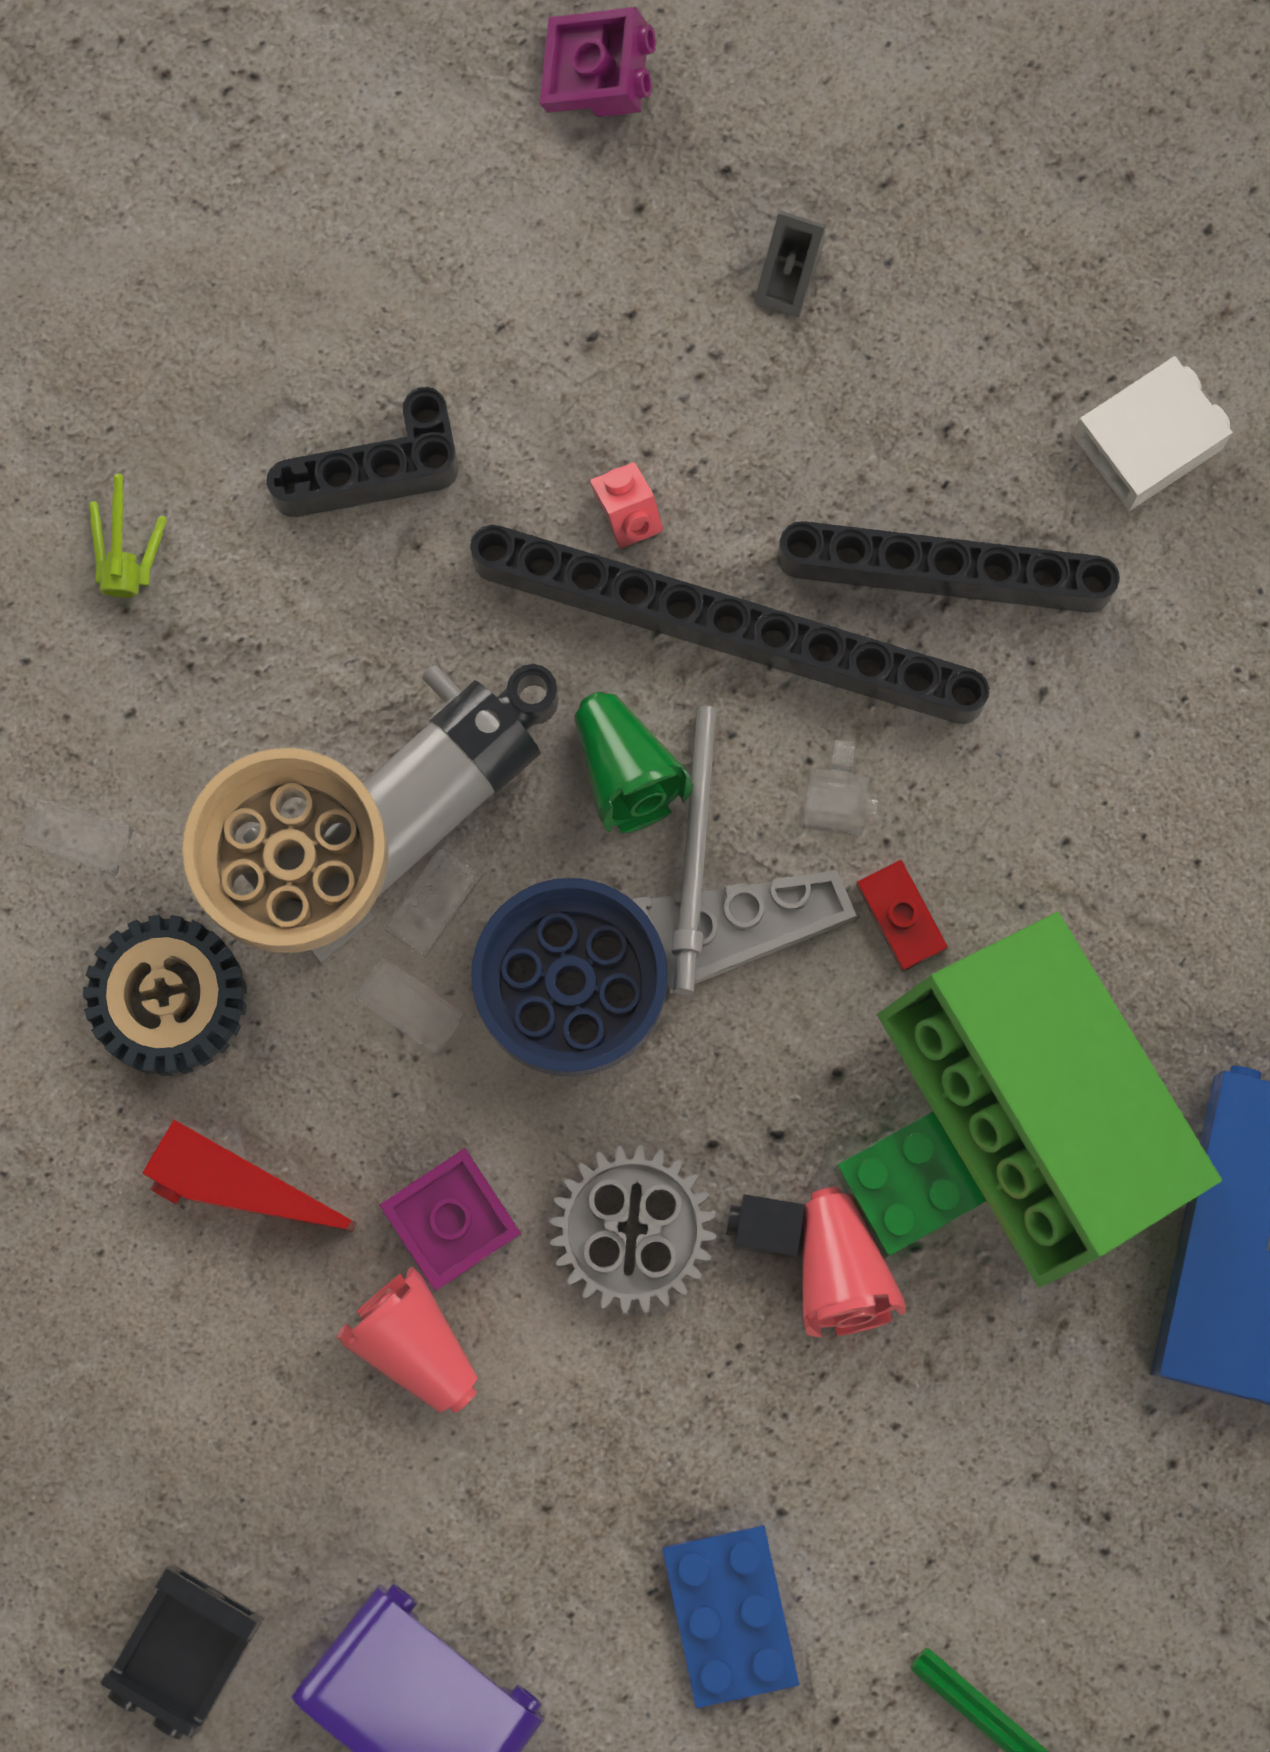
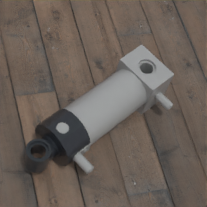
M437 665L430 666L423 673V680L445 704L428 719L430 724L363 783L379 810L388 840V867L379 896L492 794L496 795L541 754L527 729L532 725L543 724L551 719L557 711L559 703L556 679L551 671L541 665H523L513 672L509 678L507 688L498 697L476 680L461 691ZM528 686H540L546 691L544 699L535 704L525 703L520 698L521 692ZM336 823L330 826L325 833V842L332 845L342 844L349 838L351 827L344 823ZM258 825L250 826L243 833V840L247 844L253 842L259 836L261 828ZM300 848L286 850L280 857L279 867L285 870L296 869L302 864L305 851ZM251 872L243 873L242 875L255 890L258 885V875ZM339 873L329 876L323 884V893L328 896L341 895L348 888L349 877ZM295 898L283 901L277 910V916L284 922L295 920L302 912L303 902ZM369 910L367 915L347 934L325 946L312 949L310 952L323 964L374 918L372 912Z

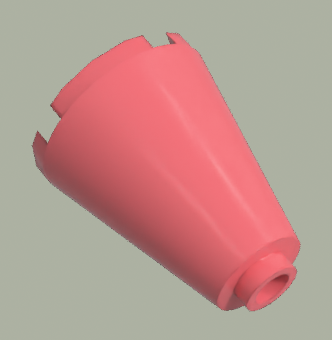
M838 1187L824 1188L813 1192L810 1195L811 1201L805 1204L802 1221V1322L806 1335L823 1337L821 1327L834 1326L837 1336L849 1335L892 1322L890 1311L894 1309L901 1315L906 1313L904 1297L852 1195L841 1193Z
M413 1266L408 1268L406 1279L401 1274L397 1275L359 1308L357 1313L362 1321L355 1328L352 1329L345 1323L336 1336L349 1351L439 1413L444 1412L448 1408L453 1413L458 1412L477 1393L472 1387L478 1379L477 1374L424 1278Z

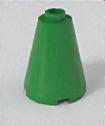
M596 692L580 702L574 720L598 816L606 831L611 832L612 826H618L621 834L647 828L672 813L668 804L678 796H680L684 803L690 796L694 786L688 771L617 695Z

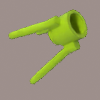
M117 473L113 478L111 552L107 553V558L99 505L96 501L89 503L96 562L95 583L100 584L99 593L118 598H134L138 596L139 586L149 587L150 570L163 536L167 518L165 516L158 517L141 565L136 563V555L122 552L123 476Z

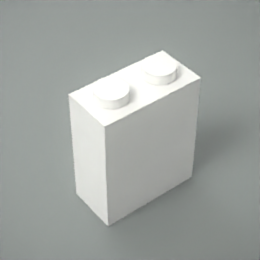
M1174 356L1082 416L1072 436L1127 510L1131 511L1223 450L1233 432L1230 429V421L1223 409L1216 404L1212 405L1201 391V383L1195 372L1187 366L1183 367Z

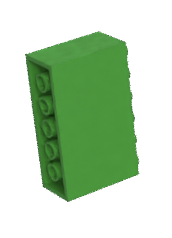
M1059 911L930 975L876 1014L1038 1288L1103 1256L1223 1181Z

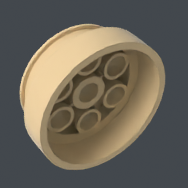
M276 748L259 751L236 760L213 777L197 797L191 808L184 830V869L191 890L201 907L218 926L235 939L249 946L271 952L292 953L308 951L325 946L347 934L367 915L374 905L385 881L389 854L386 829L379 810L367 788L350 770L325 755L303 749ZM299 797L307 801L306 809L299 817L288 819L281 816L282 806L287 800ZM247 822L260 824L259 836L253 842L248 844L236 842V832L241 825ZM336 823H344L351 827L349 838L342 844L332 845L325 842V833L330 826ZM290 848L304 850L305 857L299 867L293 870H285L279 867V860L283 852ZM251 872L258 875V885L253 892L247 895H237L234 893V882L241 874ZM339 873L349 877L348 888L341 895L328 896L323 893V884L329 876ZM295 898L303 902L302 912L295 920L284 922L277 918V910L283 901Z

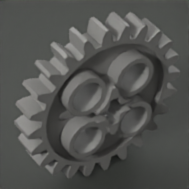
M638 1145L633 1159H627L622 1147L617 1146L615 1161L610 1163L601 1152L596 1153L598 1164L596 1170L592 1171L582 1163L578 1165L583 1177L580 1184L570 1179L564 1180L565 1186L572 1193L570 1199L555 1197L554 1203L559 1208L565 1210V1213L562 1217L549 1219L550 1225L563 1229V1235L550 1240V1245L565 1248L567 1252L556 1261L558 1267L573 1265L575 1268L567 1279L569 1285L575 1284L582 1279L587 1282L582 1295L584 1299L587 1300L597 1290L603 1293L601 1299L602 1309L606 1310L613 1298L620 1299L623 1314L628 1313L632 1300H639L643 1312L649 1313L650 1298L655 1296L664 1307H668V1290L673 1288L683 1296L688 1293L682 1281L685 1275L695 1280L701 1279L702 1275L693 1265L695 1260H711L712 1256L700 1248L702 1242H710L716 1239V1234L702 1230V1224L715 1219L714 1212L700 1211L699 1205L709 1198L708 1192L692 1193L690 1189L695 1185L698 1176L693 1174L682 1180L678 1176L682 1167L680 1159L669 1168L662 1166L664 1160V1151L662 1150L655 1154L652 1161L645 1160L642 1145ZM634 1184H639L642 1188L639 1224L640 1226L647 1227L648 1231L647 1235L641 1234L637 1237L634 1272L631 1276H627L624 1274L627 1239L625 1233L618 1232V1226L628 1223L631 1188ZM605 1188L619 1190L625 1199L623 1208L614 1215L602 1214L595 1207L596 1195ZM663 1192L671 1196L676 1207L673 1215L666 1220L653 1219L646 1210V1202L651 1195ZM600 1239H610L619 1247L620 1254L618 1260L609 1267H599L590 1259L591 1246ZM658 1243L665 1246L671 1255L669 1266L661 1272L648 1271L641 1262L642 1251L650 1244Z

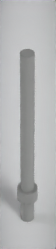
M711 706L698 707L696 716L691 776L694 786L689 799L679 930L673 932L672 954L676 955L673 992L680 995H691L694 993L696 959L702 955L704 935L699 931L717 714V709Z

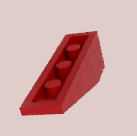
M174 1119L142 1174L154 1180L150 1190L174 1204H177L182 1196L196 1203L352 1232L357 1224L355 1221Z

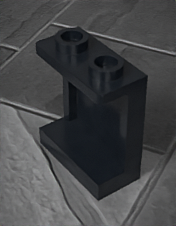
M173 1565L166 1568L155 1586L158 1589L113 1668L105 1673L100 1684L111 1690L107 1697L113 1703L130 1712H135L139 1707L156 1718L153 1725L158 1730L180 1740L183 1734L192 1738L200 1732L263 1622L264 1617L182 1568Z

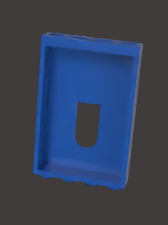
M1231 1066L1230 1072L1224 1070L1213 1078L1200 1139L1201 1146L1223 1181L1186 1204L1150 1375L1270 1405V1251L1267 1250L1270 1238V1082L1261 1080V1072L1243 1066Z

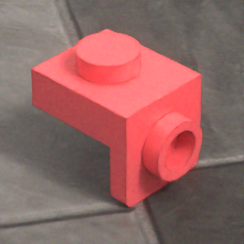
M635 462L613 469L590 480L593 493L610 522L619 548H625L663 531L655 496Z

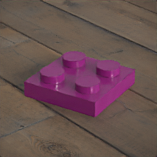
M463 1148L379 1204L435 1292L522 1235L466 1148Z

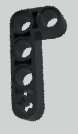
M419 387L412 390L406 396L403 402V415L407 437L295 457L275 463L270 468L266 478V485L275 507L286 516L300 517L438 491L449 487L458 475V461L447 405L443 395L431 387ZM423 410H433L438 413L437 417L428 423H421L415 420L416 415ZM434 454H440L447 458L446 463L438 468H428L423 465L424 461ZM386 463H392L399 467L398 471L390 477H380L375 474L377 469ZM345 472L351 475L350 480L340 487L328 484L329 478L336 473ZM312 478H316L319 490L313 491ZM296 483L295 493L286 494L288 492V484Z

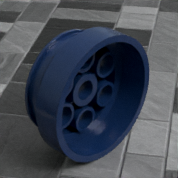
M581 878L553 879L521 890L502 904L491 916L478 939L474 951L471 972L472 990L478 1012L486 1029L496 1043L512 1058L531 1069L546 1074L569 1077L584 1076L601 1072L619 1064L631 1056L647 1040L655 1028L664 1006L667 990V961L664 947L655 926L646 913L629 897L608 885ZM555 924L567 926L572 931L571 940L561 947H553L547 944L544 940V934L549 927ZM602 937H612L620 943L621 950L612 959H600L592 951L594 943ZM520 959L530 960L537 967L534 977L524 983L515 982L508 976L510 966ZM577 972L584 977L586 983L580 993L570 996L558 990V979L564 973ZM617 984L626 985L632 989L635 997L627 1007H612L605 999L609 988ZM532 1007L543 1008L550 1015L547 1026L540 1031H529L521 1024L524 1012ZM579 1020L594 1022L599 1029L598 1036L588 1044L575 1042L570 1037V1029L574 1023Z

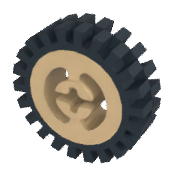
M160 915L148 916L149 921L147 922L132 921L127 924L129 929L123 933L116 930L109 936L112 941L106 948L100 945L94 954L98 958L94 967L88 966L85 976L89 978L88 987H83V998L87 1000L88 1008L84 1009L87 1020L93 1026V1034L111 1055L143 1073L172 1076V1073L177 1072L182 1074L194 1072L193 1068L199 1065L207 1066L214 1061L212 1059L214 1055L219 1051L223 1054L230 1046L227 1042L233 1034L237 1036L241 1028L239 1024L240 1017L245 1015L247 1004L244 1002V994H247L246 982L242 978L241 973L243 971L239 962L218 935L194 920L189 922L184 920L182 916L170 915V919H163ZM176 963H181L192 968L199 979L201 989L199 1004L194 1014L186 1022L180 1023V1019L190 1009L192 999L185 993L175 994L169 997V1005L166 1007L155 999L142 1001L141 1003L144 1008L160 1019L161 1023L155 1029L141 1025L135 1017L131 1002L132 991L138 978L146 970L151 969V973L142 980L139 987V992L148 999L162 995V986L168 985L174 992L190 990L189 986L177 974L171 971V967Z

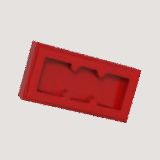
M902 859L857 881L856 886L902 972L948 949L941 932Z

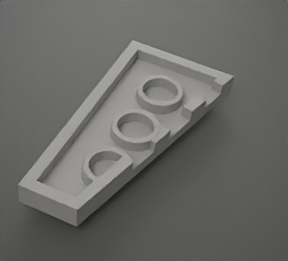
M838 871L773 879L772 882L746 885V883L728 885L723 889L702 891L699 931L704 936L702 955L696 959L695 984L855 921L857 915ZM677 892L672 896L650 898V896L633 898L632 901L646 913L660 936L667 961V988L670 994L674 993L676 955L672 954L673 932L679 930L682 892Z

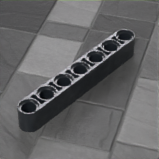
M807 521L794 522L785 528L780 538L777 554L778 564L782 571L788 576L798 579L1086 613L1097 612L1103 609L1111 600L1120 581L1119 570L1116 565L1108 558L1097 555ZM802 542L810 546L813 553L806 558H799L792 555L788 547L793 543ZM843 548L855 549L862 559L857 563L848 564L839 559L837 552ZM891 554H901L908 559L910 566L899 570L892 568L887 563L886 557ZM943 559L950 560L957 565L959 572L954 575L942 574L937 570L935 562ZM989 565L1000 566L1005 570L1007 579L1003 581L992 580L986 575L984 568ZM1037 571L1049 572L1056 580V585L1045 587L1038 584L1033 577V573ZM1090 576L1098 578L1103 583L1105 591L1099 593L1089 591L1084 586L1082 579Z

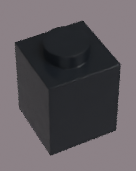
M743 1194L741 1206L732 1204L730 1206L726 1235L735 1236V1249L794 1259L798 1253L805 1204Z

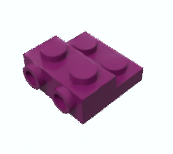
M636 7L549 17L540 94V105L547 113L590 108L597 117L640 113L642 98L650 97L652 92L651 75L648 69L645 68L647 54H653L656 49V35L652 25L646 22Z

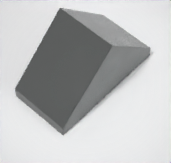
M779 211L754 303L797 317L800 316L822 255L826 230L825 224Z

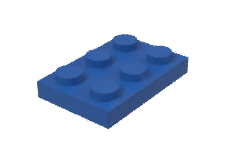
M765 1525L662 1547L696 1709L799 1686Z

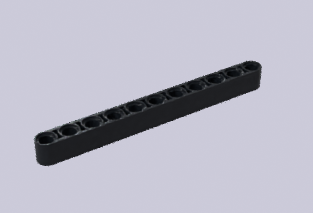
M490 524L483 526L475 532L471 539L470 549L475 570L480 577L490 582L953 723L966 724L974 721L979 717L989 697L990 688L987 679L980 672L965 666L500 525ZM493 545L500 546L507 551L504 557L497 561H488L481 556L487 547ZM540 559L546 560L553 565L550 572L541 576L534 575L528 571L529 565ZM583 574H593L600 580L596 587L589 590L580 589L574 584V581ZM629 588H639L647 595L645 600L638 604H629L620 596ZM685 602L693 608L694 612L689 617L680 619L673 617L668 612V608L673 603ZM731 616L738 620L741 627L735 632L724 633L718 630L714 623L720 617ZM771 630L780 631L787 637L788 642L781 647H770L762 640V635ZM819 644L826 645L832 649L835 657L827 662H819L810 655L809 649ZM863 659H872L878 662L882 672L873 677L866 676L858 670L856 663ZM911 673H919L928 680L929 688L923 691H914L907 686L904 677ZM959 687L967 688L975 694L977 702L969 706L961 705L953 698L952 691Z

